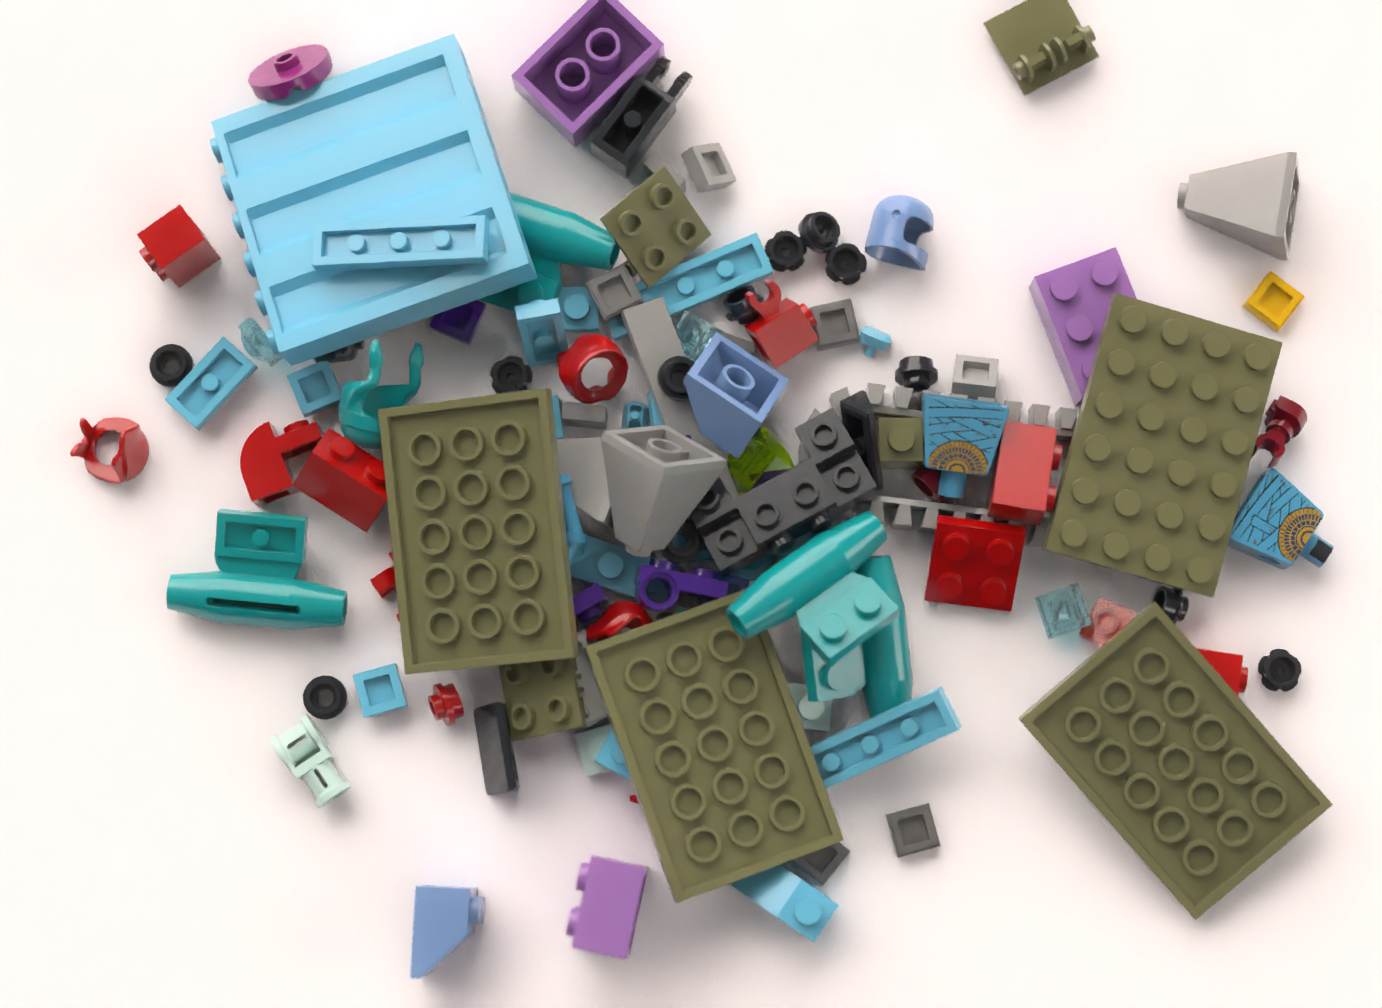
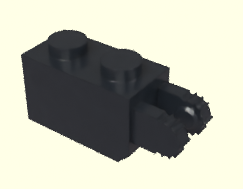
M664 56L658 59L645 78L640 75L635 79L590 140L592 155L626 179L676 113V103L689 87L693 78L688 72L683 71L682 74L677 76L667 93L657 87L660 80L669 71L671 63Z

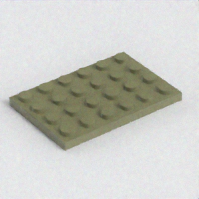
M1112 294L1042 550L1202 596L1214 597L1283 342L1122 294Z
M551 388L378 409L405 675L579 657Z
M747 589L583 648L675 903L683 902L844 840L768 630L749 639H744L734 630L726 616V610Z
M1155 601L1018 717L1020 722L1195 920L1333 805Z

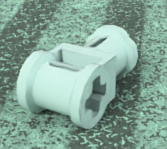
M307 713L301 717V723L279 737L275 734L270 738L273 748L287 768L293 772L297 779H305L317 797L315 804L318 809L334 801L352 787L349 781L342 780L330 762L334 755L328 748L329 745L322 732ZM319 772H320V774L322 775V777L324 778V780L326 781V783L328 784V787H327V785L325 784V782L323 781V779L321 778V776L319 775Z

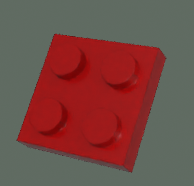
M937 515L924 600L1011 612L1026 535L1025 526Z

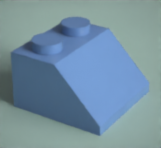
M716 332L683 381L701 435L712 441L719 449L727 451L738 459L768 415L789 379Z
M415 886L410 979H420L429 975L475 933L476 925L483 924L485 897H477L478 887Z

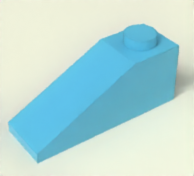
M781 865L730 883L732 887L813 943L839 906Z

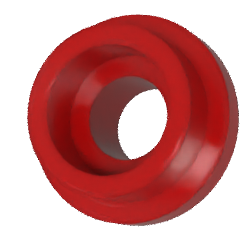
M441 683L434 684L433 695L428 696L431 712L436 721L443 719L447 726L455 724V719L464 716V709L458 691L453 683L445 686Z

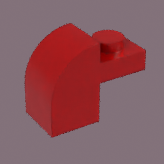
M300 420L284 427L285 433L278 435L276 428L268 421L257 427L249 435L241 451L240 469L251 501L255 505L261 507L300 492L292 486L295 478L288 460L312 451L324 435L323 429L317 422L309 424L308 420Z

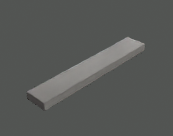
M660 297L622 310L620 313L662 425H666L682 435H690L693 441L724 458L722 450L716 447L712 441L701 435L690 399H671L663 394L659 388L657 374L661 365L667 359L674 356L686 357L664 298ZM673 372L671 375L672 382L677 386L685 385L683 381L685 376L681 372ZM726 464L725 469L719 476L733 500L739 497Z

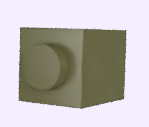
M878 418L876 433L881 469H918L924 461L923 418Z

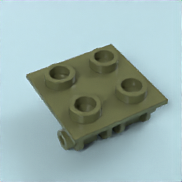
M1026 0L983 23L1024 96L1099 58V54L1092 44L1096 40L1094 31L1089 25L1082 27L1068 0Z
M665 166L659 168L600 218L602 224L626 256L627 261L624 262V265L630 276L635 277L638 274L647 288L652 287L712 235Z
M576 657L498 665L512 742L565 730L586 728L585 719L589 718V715L585 713L583 697H580L579 694L584 692V687H578L577 680L582 679V675L575 672L578 671Z

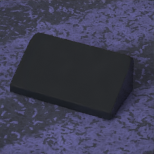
M861 390L840 401L842 423L853 440L859 456L875 481L878 491L884 489L874 411L866 391Z
M500 701L478 707L474 710L473 714L486 793L488 795L518 791L520 785L506 706Z

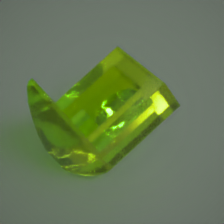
M767 427L758 428L738 459L729 453L726 463L732 479L748 490L753 487L774 458L778 459L788 468L794 467L793 459L784 443Z

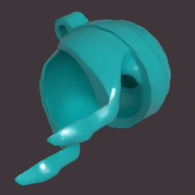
M373 339L369 349L370 372L367 380L346 382L340 392L338 419L341 422V430L345 438L362 448L382 449L378 409L407 406L409 401L418 393L421 386V369L424 364L423 348L419 343H415L409 357V384L377 386L380 381L384 356L379 341Z

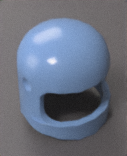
M892 195L884 198L875 207L864 251L869 256L882 262L925 271L928 253L916 246L922 234L933 231L934 216L930 207L923 201L906 195Z

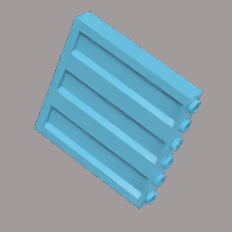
M454 33L326 79L308 90L301 91L299 89L293 91L288 98L266 101L211 121L215 133V138L210 139L211 148L218 163L224 164L227 174L221 177V182L230 201L234 200L238 212L232 215L233 223L239 237L246 239L249 251L243 253L245 264L252 277L257 276L260 290L255 291V298L262 315H268L272 329L266 330L267 339L275 355L281 354L291 366L538 278L464 52ZM485 215L490 221L488 263L317 271L312 266L314 224Z

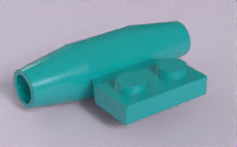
M510 192L538 278L478 300L515 312L514 306L528 304L533 300L558 298L563 285L560 263L611 270L618 259L620 248L607 230L573 212Z
M220 509L217 512L215 555L222 571L171 574L167 586L166 605L167 609L218 623L293 630L344 626L347 614L348 593L345 590L295 577L306 559L308 517Z
M866 511L819 533L773 565L726 610V616L734 630L742 638L749 639L796 616L800 635L830 667L899 617L900 608L871 577L867 578L855 573L887 540V533L883 525L874 514Z
M890 555L870 556L855 573L867 578L871 577L900 608L899 617L830 667L801 636L809 702H821L855 696V693L862 688L871 718L912 699L913 674L905 605Z

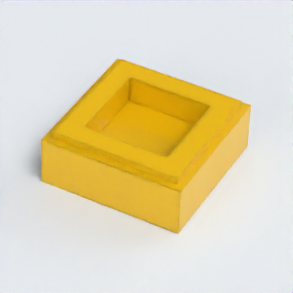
M1269 271L1243 304L1242 308L1277 333L1305 296L1272 271Z

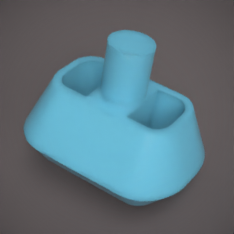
M865 326L860 329V342L868 345L864 353L868 357H873L875 349L885 351L892 343L891 335L871 326Z
M636 401L625 404L623 408L622 429L648 427V406L645 403Z

